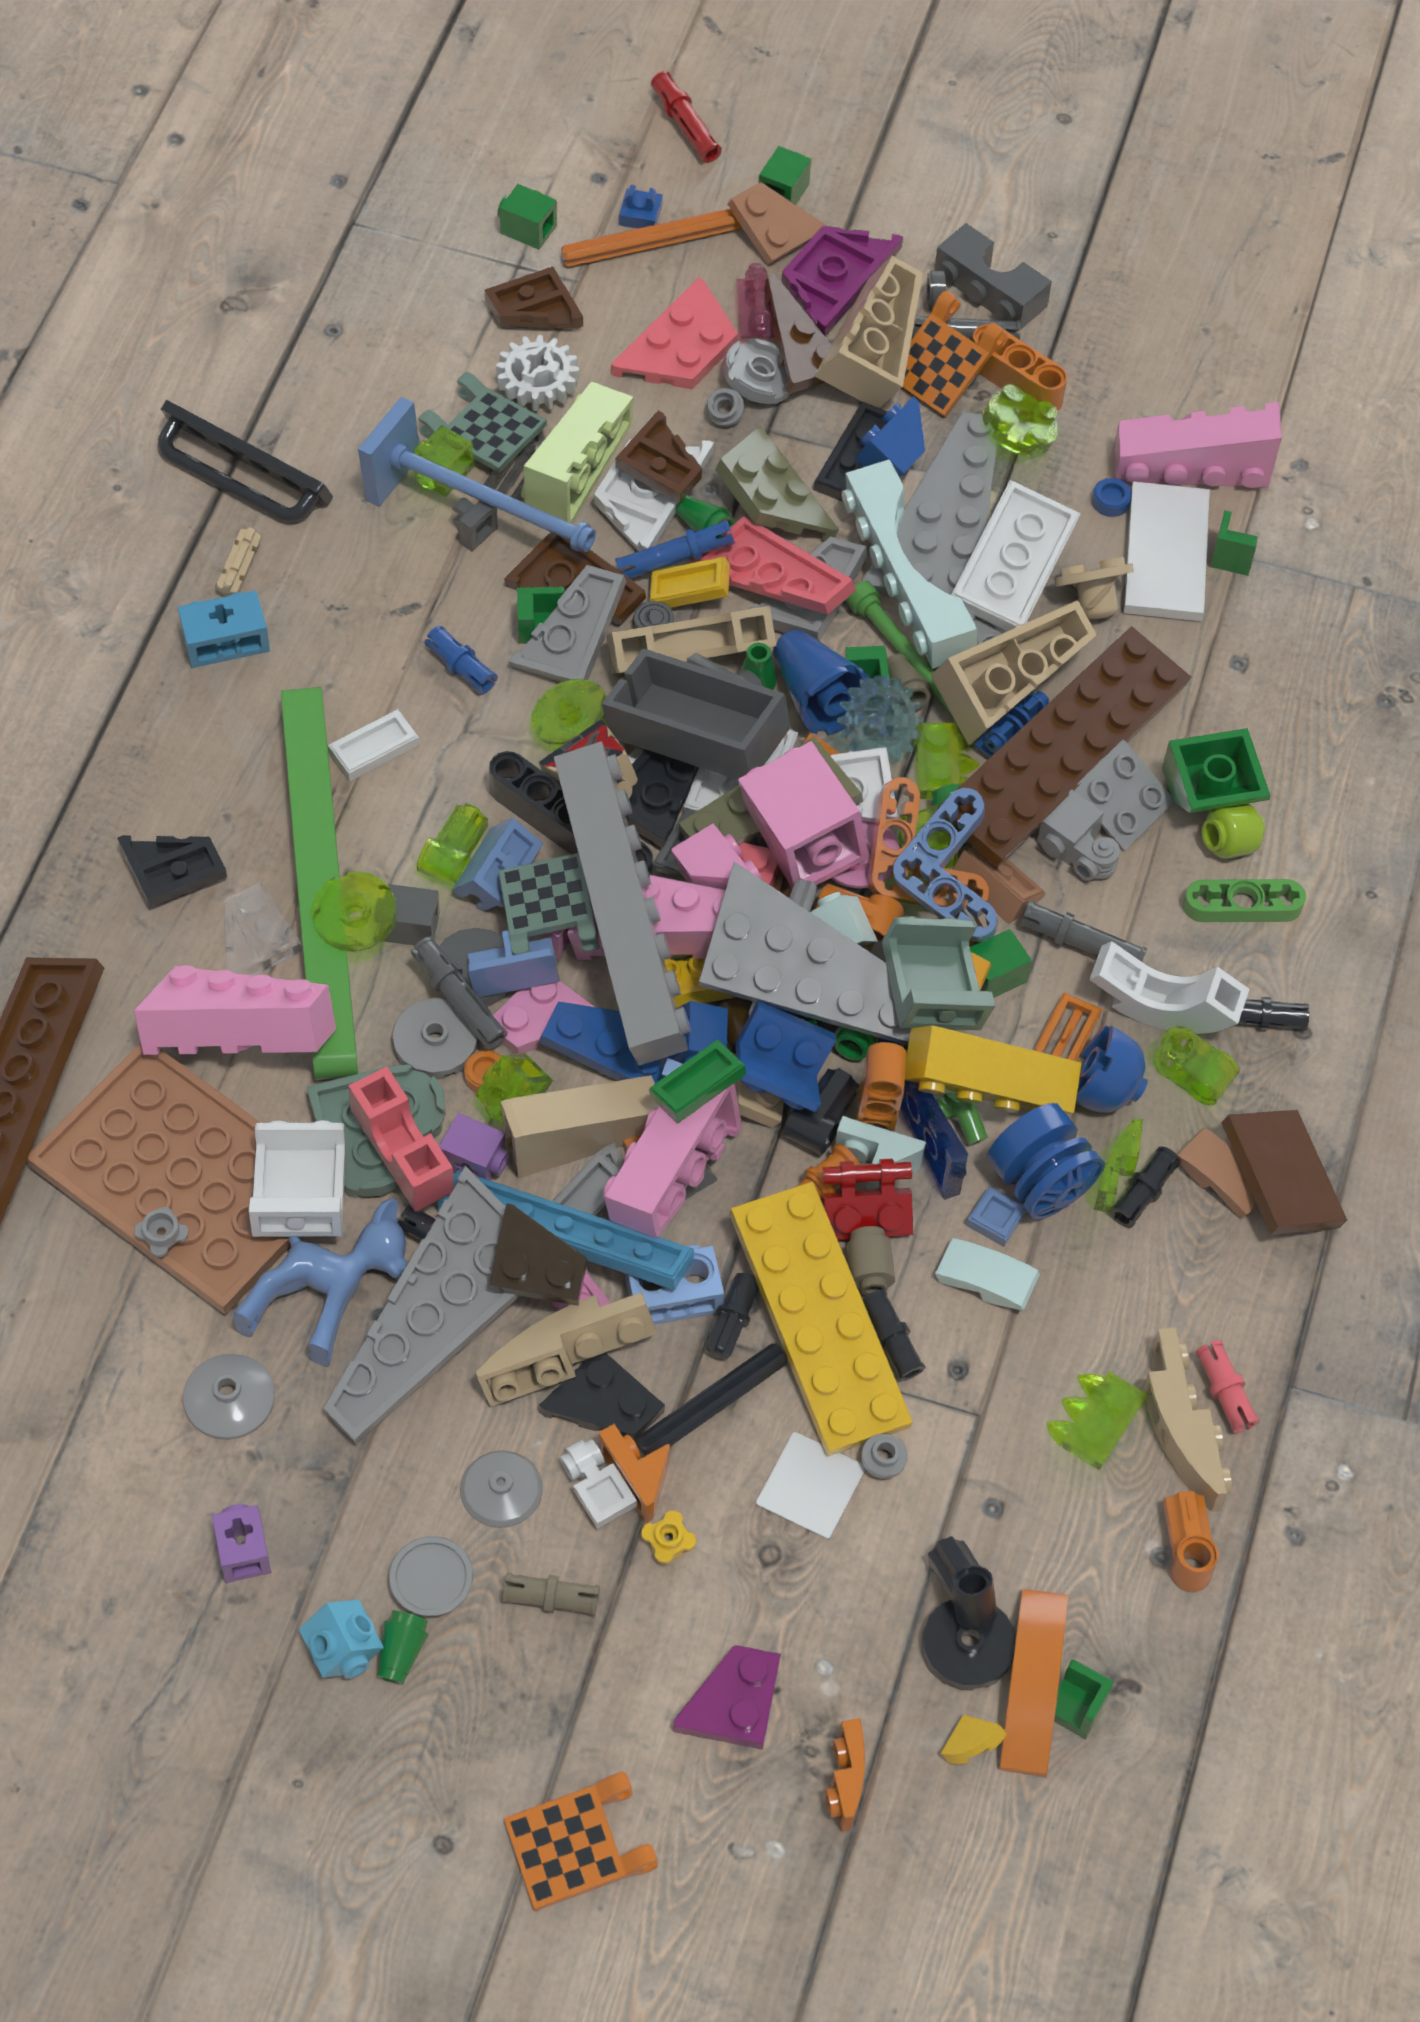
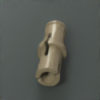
M507 1572L505 1579L507 1584L506 1586L504 1585L503 1591L504 1603L512 1602L544 1607V1612L554 1613V1609L596 1616L600 1585L591 1586L559 1581V1576L549 1575L548 1579Z

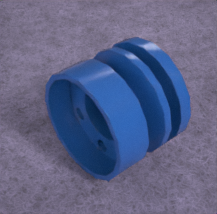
M1048 1103L1039 1106L1021 1116L1001 1133L988 1150L987 1160L1007 1185L1016 1184L1014 1195L1021 1203H1025L1024 1208L1033 1219H1044L1071 1205L1096 1183L1105 1167V1162L1096 1151H1091L1092 1146L1087 1139L1076 1138L1078 1128L1058 1103Z

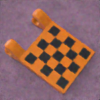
M943 291L940 294L931 314L911 340L902 387L945 418L990 356L1007 339V334L996 323H990L977 345L945 322L960 308V302L948 291Z
M625 1772L613 1774L595 1785L504 1818L534 1911L626 1877L651 1872L658 1867L657 1857L651 1844L641 1845L619 1856L602 1805L623 1801L633 1795L629 1777Z

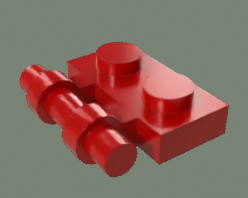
M893 1158L879 1159V1164L854 1165V1161L839 1162V1166L822 1167L824 1185L840 1184V1192L822 1193L823 1207L837 1240L850 1239L851 1232L867 1226L884 1229L886 1237L913 1235L912 1191L910 1188L894 1189L895 1180L912 1179L911 1162H894ZM879 1181V1190L855 1191L856 1183Z

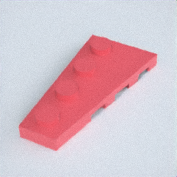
M743 516L731 526V531L721 535L731 533L735 544L701 554V559L696 561L693 559L689 562L690 564L726 557L730 564L729 585L826 615L831 613L856 591L853 579L765 527L754 524L746 516Z

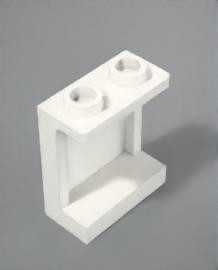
M279 1120L269 1123H256L253 1197H250L249 1204L252 1237L342 1236L346 1164L344 1124L325 1120L314 1123H288Z

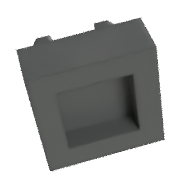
M464 497L452 506V510L458 513L453 519V523L459 528L460 544L471 552L498 529L496 507L482 501L474 505Z

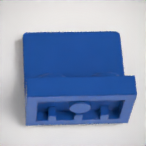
M757 1001L735 1042L736 1057L745 1065L747 1073L740 1080H742V1083L747 1088L755 1092L764 1093L767 1091L781 1097L783 1102L798 1110L807 1108L817 1112L821 1105L817 1075L836 1042L835 1033L761 1001Z

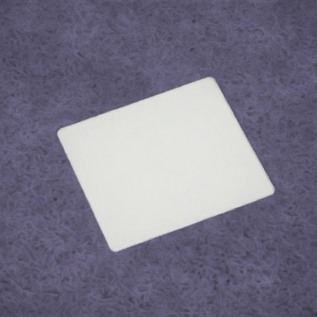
M793 1432L756 1500V1504L816 1534L830 1538L866 1468L862 1463L841 1453L827 1457L822 1444L802 1434Z

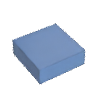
M989 1186L967 1219L966 1226L1005 1247L1027 1210L1021 1203Z

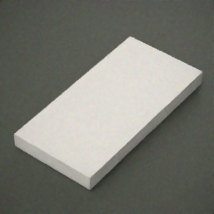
M1010 480L951 595L963 600L969 613L1007 631L1027 623L1081 513Z
M1133 481L1126 564L1133 563L1134 572L1126 574L1123 613L1202 622L1205 604L1210 489Z

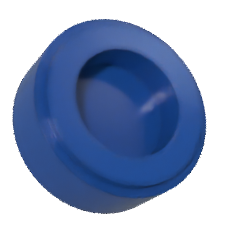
M1103 479L1094 487L1092 505L1098 513L1104 516H1121L1130 507L1132 491L1128 484L1120 479Z

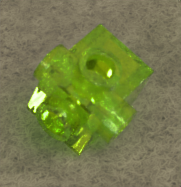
M526 1053L502 1055L483 1074L482 1080L484 1082L475 1096L486 1106L485 1110L489 1116L503 1123L501 1101L546 1093L554 1080Z

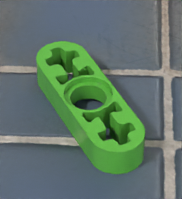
M1290 879L1197 880L1187 888L1183 908L1188 917L1198 922H1289L1300 916L1306 901V892L1299 883ZM1240 893L1248 894L1255 900L1256 904L1250 908H1243L1235 903L1233 897ZM1221 895L1226 896L1224 907L1222 906L1223 899H1220ZM1265 895H1267L1266 902H1269L1268 906H1263ZM1281 895L1287 896V900L1292 902V904L1285 905L1283 899L1279 897ZM1205 896L1209 906H1202V902L1197 897Z

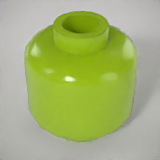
M1250 804L1212 809L1202 826V838L1205 846L1222 859L1253 854L1260 848L1265 833L1264 819Z

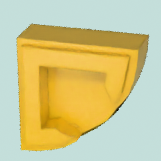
M963 1714L943 1748L941 1755L948 1763L965 1764L970 1762L968 1758L978 1755L987 1748L990 1752L1003 1741L1007 1733L1000 1724Z

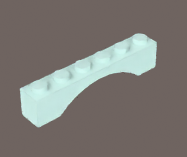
M890 459L847 472L846 490L842 491L844 506L848 513L854 512L858 534L862 541L868 540L872 562L876 569L882 568L885 574L884 583L887 592L891 598L896 596L899 602L898 609L901 620L905 626H911L913 641L920 656L925 654L933 669L941 666L949 657L976 646L977 628L963 600L943 592L928 582L913 568L902 551L897 533L904 515V486Z

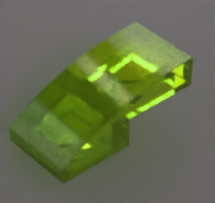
M1134 1118L1118 1137L1111 1149L1097 1191L1094 1210L1110 1213L1117 1194L1119 1175L1132 1177L1139 1159L1144 1119Z

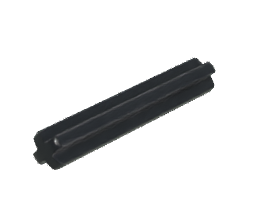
M777 1343L769 1344L637 1436L635 1444L641 1456L645 1457L667 1444L672 1446L786 1366L787 1356Z

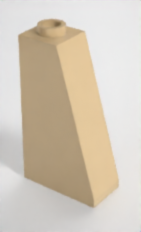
M652 1075L501 1101L506 1147L510 1152L509 1156L517 1177H525L594 1155L612 1143H615L616 1147L623 1146V1140L642 1135L649 1113L654 1108H659V1105L650 1097L649 1088L655 1084Z

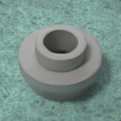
M722 388L715 391L709 397L706 404V411L710 420L722 427L736 424L742 418L745 410V404L741 395L730 388ZM724 404H732V410L729 413H720V409Z
M877 1434L865 1442L861 1452V1459L864 1467L872 1476L887 1479L895 1477L902 1472L907 1462V1450L904 1444L895 1436ZM880 1449L886 1450L892 1454L893 1458L883 1459L877 1451Z

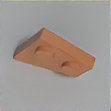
M761 182L734 196L727 204L767 266L806 245L822 226H826L823 222Z

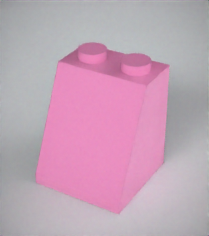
M812 741L799 748L790 749L780 758L762 767H756L738 779L744 804L778 862L791 889H793L794 883L798 879L812 881L818 885L869 858L860 810Z

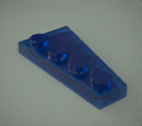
M878 1037V1043L888 1042L898 1044L902 1046L906 1050V1052L908 1051L907 1045H902L900 1043H896ZM905 1080L900 1110L914 1138L926 1142L923 1157L944 1200L960 1195L964 1176L967 1175L968 1152L931 1093L919 1091V1083Z

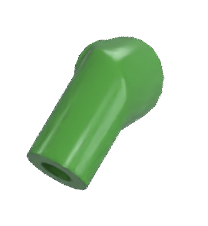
M944 1093L942 1098H936L933 1101L932 1110L935 1117L940 1121L951 1117L952 1120L959 1122L968 1145L988 1138L974 1103L957 1100L955 1093Z

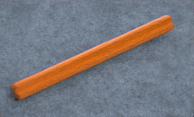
M729 208L566 244L561 247V256L565 266L572 267L743 228Z

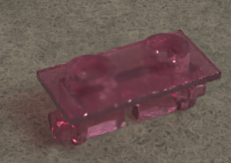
M753 263L745 272V279L736 280L741 339L774 338L771 326L774 314L772 306L767 305L765 299L766 288L764 285L768 273L759 263Z

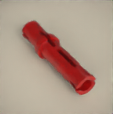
M659 72L652 78L650 85L662 100L664 111L668 117L675 119L703 163L705 161L706 163L715 161L721 155L722 148L693 109L690 96L687 92L680 90L670 72Z

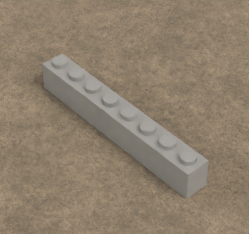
M602 741L554 756L629 1049L638 1065L687 1051L688 1046L684 1034L690 1033L691 1027L684 1007L677 1009L674 997L681 995V990L674 970L667 972L665 959L671 958V953L664 933L657 934L655 923L661 921V916L654 896L647 897L645 886L652 883L645 861L638 862L635 851L642 849V845L635 825L628 826L626 815L632 813V808L626 790L619 791L616 780L622 779L623 775L616 754L608 756Z

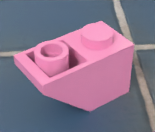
M714 823L671 849L678 868L688 883L726 890L734 862L762 880L759 871L750 859L746 862L742 861L740 858L742 855L741 849L732 835L729 833L723 836Z

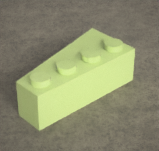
M591 381L583 393L576 397L571 408L524 465V484L521 497L525 499V503L572 524L633 423V397Z

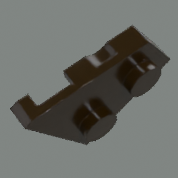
M506 1203L489 1282L490 1290L579 1306L587 1258L515 1205Z

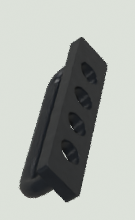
M166 400L160 410L168 420L159 434L158 448L161 455L169 462L285 523H295L304 519L311 512L316 502L326 507L331 502L333 495L321 481L169 400ZM180 429L303 495L295 506L285 507L177 449L173 445V441Z

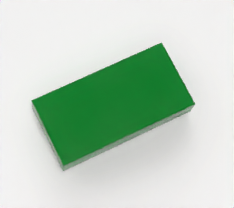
M717 1039L649 1088L650 1097L678 1124L747 1074L746 1068Z

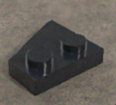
M131 835L117 837L119 847L149 908L227 878L226 868L210 837L189 836L185 839H178L174 836H156V841H132Z
M606 1352L584 1361L575 1370L576 1377L563 1381L539 1404V1413L544 1417L552 1419L553 1415L577 1421L579 1427L592 1431L604 1430L615 1424L622 1436L628 1434L634 1441L637 1436L645 1432L665 1412V1404Z

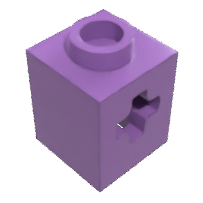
M460 1113L456 1115L439 1145L453 1167V1174L457 1170L462 1171L466 1166L474 1175L491 1180L494 1174L498 1176L502 1174L510 1152L506 1151L505 1132Z
M235 1504L224 1508L221 1513L212 1515L225 1583L272 1573L258 1505L249 1507L246 1504ZM245 1535L246 1542L236 1544V1537Z

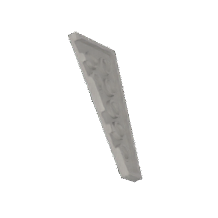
M962 412L905 507L904 515L898 527L897 537L900 546L913 568L928 582L950 595L987 526L1000 416ZM872 563L862 581H869L879 592L880 596L890 597L884 583L885 574L882 568L876 569Z
M734 862L698 986L756 1003L761 1001L777 1009L908 1046L911 1028H900L886 963Z
M466 1166L459 1175L458 1183L448 1200L444 1201L438 1211V1217L427 1236L421 1240L387 1298L388 1302L382 1313L366 1334L367 1338L358 1354L349 1363L324 1406L325 1413L355 1445L520 1297V1295L492 1291L489 1288L506 1207Z

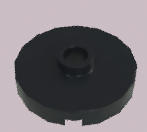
M949 1600L942 1603L929 1616L923 1631L922 1649L930 1671L944 1684L959 1690H974V1688L989 1687L996 1684L1008 1672L1014 1657L1015 1631L1008 1616L998 1607L996 1619L992 1624L985 1628L968 1629L957 1622L954 1605ZM965 1635H972L977 1639L978 1644L967 1646L962 1642L961 1638Z

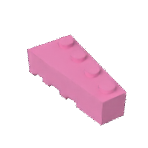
M1279 402L1265 403L1264 410L1247 412L1246 406L1230 407V414L1206 416V410L1191 412V415L1179 420H1172L1170 415L1120 420L1114 442L1115 478L1131 483L1134 481L1167 483L1171 485L1269 487L1282 439Z
M650 875L652 884L645 886L647 897L654 896L661 916V921L655 923L657 934L664 933L671 956L692 954L694 959H706L726 890ZM594 911L593 916L600 945L598 950L583 952L577 926L569 928L567 933L577 961L592 960V956H605Z
M190 965L175 966L134 1010L143 1055H158L160 1047H178L179 1054H197L198 1047L221 1046L222 1053H239V1051L246 1050L252 1046H261L262 1053L317 1052L336 1030L329 986L326 984L310 983L304 979L285 980L271 978L268 975L237 974L229 970L196 969Z
M735 1083L678 1124L660 1106L658 1109L654 1108L649 1113L645 1130L640 1139L629 1146L625 1155L624 1165L617 1176H612L605 1186L603 1199L606 1202L610 1221L656 1239L659 1237L685 1203L687 1186L697 1188L704 1178L707 1160L717 1161L725 1151V1144H722L727 1135L736 1137L742 1129Z

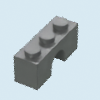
M965 223L937 247L934 271L944 270L946 283H950L966 294L973 302L979 303L988 309L998 319L1003 321L1020 320L1021 329H1023L1048 307L1052 281L1025 262H1022L1015 269L1008 272H998L990 269L994 241Z

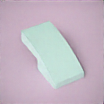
M956 1238L951 1239L935 1273L941 1284L979 1292L983 1302L1024 1311L1040 1276L1037 1269L1011 1256Z

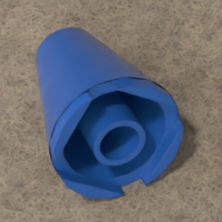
M803 630L786 632L778 639L777 646L773 650L774 658L800 720L811 733L818 734L817 731L825 730L828 735L836 734L850 727L863 715L866 710L863 703L867 695L872 698L874 691L872 680L862 668Z

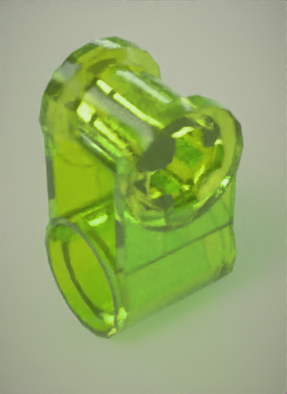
M1182 1026L1171 1027L1164 1032L1160 1041V1048L1157 1049L1154 1056V1066L1159 1074L1187 1091L1197 1101L1209 1106L1217 1103L1240 1073L1238 1063L1233 1057L1215 1048L1197 1036L1192 1030ZM1183 1039H1186V1044H1185V1046H1182V1045H1181L1182 1042H1183ZM1168 1059L1171 1061L1169 1067L1166 1065Z

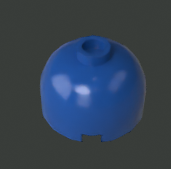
M1104 1026L1092 1038L1081 1055L1086 1060L1080 1072L1076 1097L1078 1105L1097 1113H1110L1124 1107L1129 1100L1136 1102L1144 1093L1148 1080L1143 1077L1146 1062L1144 1052L1139 1044L1123 1031L1113 1026Z

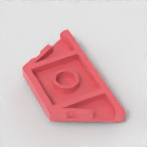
M699 277L611 363V375L622 378L623 372L645 375V382L657 384L670 383L675 387L693 389L726 356L731 346L738 342V333L705 281Z

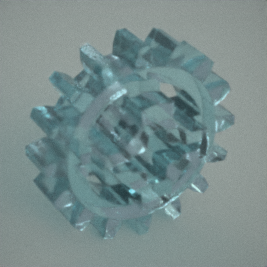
M874 676V679L863 678L860 680L861 688L850 687L848 689L852 700L850 702H840V706L846 710V716L837 718L838 723L846 724V730L839 735L840 739H850L852 741L847 749L850 752L886 747L888 760L899 762L901 761L900 752L911 753L913 751L912 745L909 743L910 739L921 738V734L914 730L915 724L924 722V718L915 716V710L921 706V702L910 701L914 690L902 687L901 679L889 678L888 680V676Z

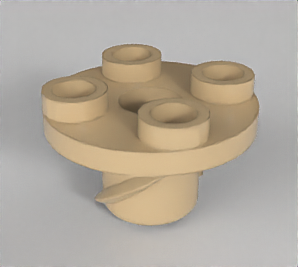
M1124 557L1099 561L1101 568L1099 570L1086 572L1084 564L1061 568L1062 576L1054 578L1055 586L1072 584L1078 591L1079 602L1087 618H1106L1115 614L1119 609L1115 588L1118 575L1134 572L1133 563L1125 565Z

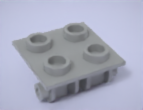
M1124 739L1077 783L1080 785L1074 790L1104 811L1101 826L1118 843L1123 852L1174 803L1170 793Z

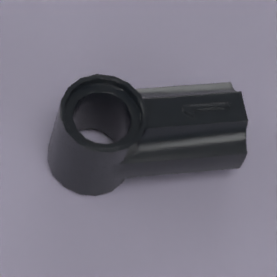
M828 1068L818 1083L821 1105L817 1112L807 1108L803 1110L794 1108L785 1124L783 1136L822 1156L833 1142L840 1120L858 1095L860 1085L846 1071L840 1068Z
M953 1536L937 1541L935 1548L928 1553V1562L954 1605L957 1622L968 1629L985 1628L992 1624L997 1616L992 1573L987 1568L978 1564L965 1541H958Z

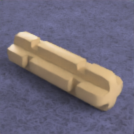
M253 528L240 529L235 539V544L232 546L222 569V573L218 578L216 590L220 591L224 597L239 592L243 583L242 580L245 579L255 552L261 542V535L256 533Z

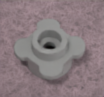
M161 1207L148 1213L143 1222H139L134 1230L136 1238L144 1240L150 1246V1253L155 1257L167 1255L168 1249L177 1242H184L189 1235L187 1226L179 1224L173 1211L167 1207ZM160 1229L166 1231L163 1235H159L157 1232Z

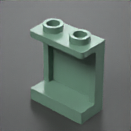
M915 916L897 917L893 920L881 943L900 1028H917L930 1025L952 1030H981L995 1008V1001L992 992L979 990L969 947V941L976 930L974 921L957 920L955 918H917Z

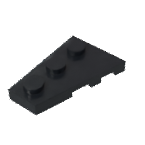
M646 749L631 764L638 779L636 784L632 786V794L629 798L632 813L626 815L628 826L635 825L638 833L662 848L675 826L699 767Z

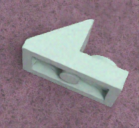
M842 1116L836 1137V1144L840 1143L847 1147L859 1162L866 1160L872 1162V1164H879V1159L893 1158L894 1162H911L912 1173L920 1170L926 1142L844 1116ZM879 1181L867 1182L866 1190L879 1188Z

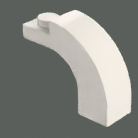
M1113 941L1101 946L1089 979L1115 997L1112 1008L1120 1013L1159 1029L1188 1034L1213 1033L1238 1024L1250 990L1219 967L1191 977L1173 976L1159 972L1135 958Z

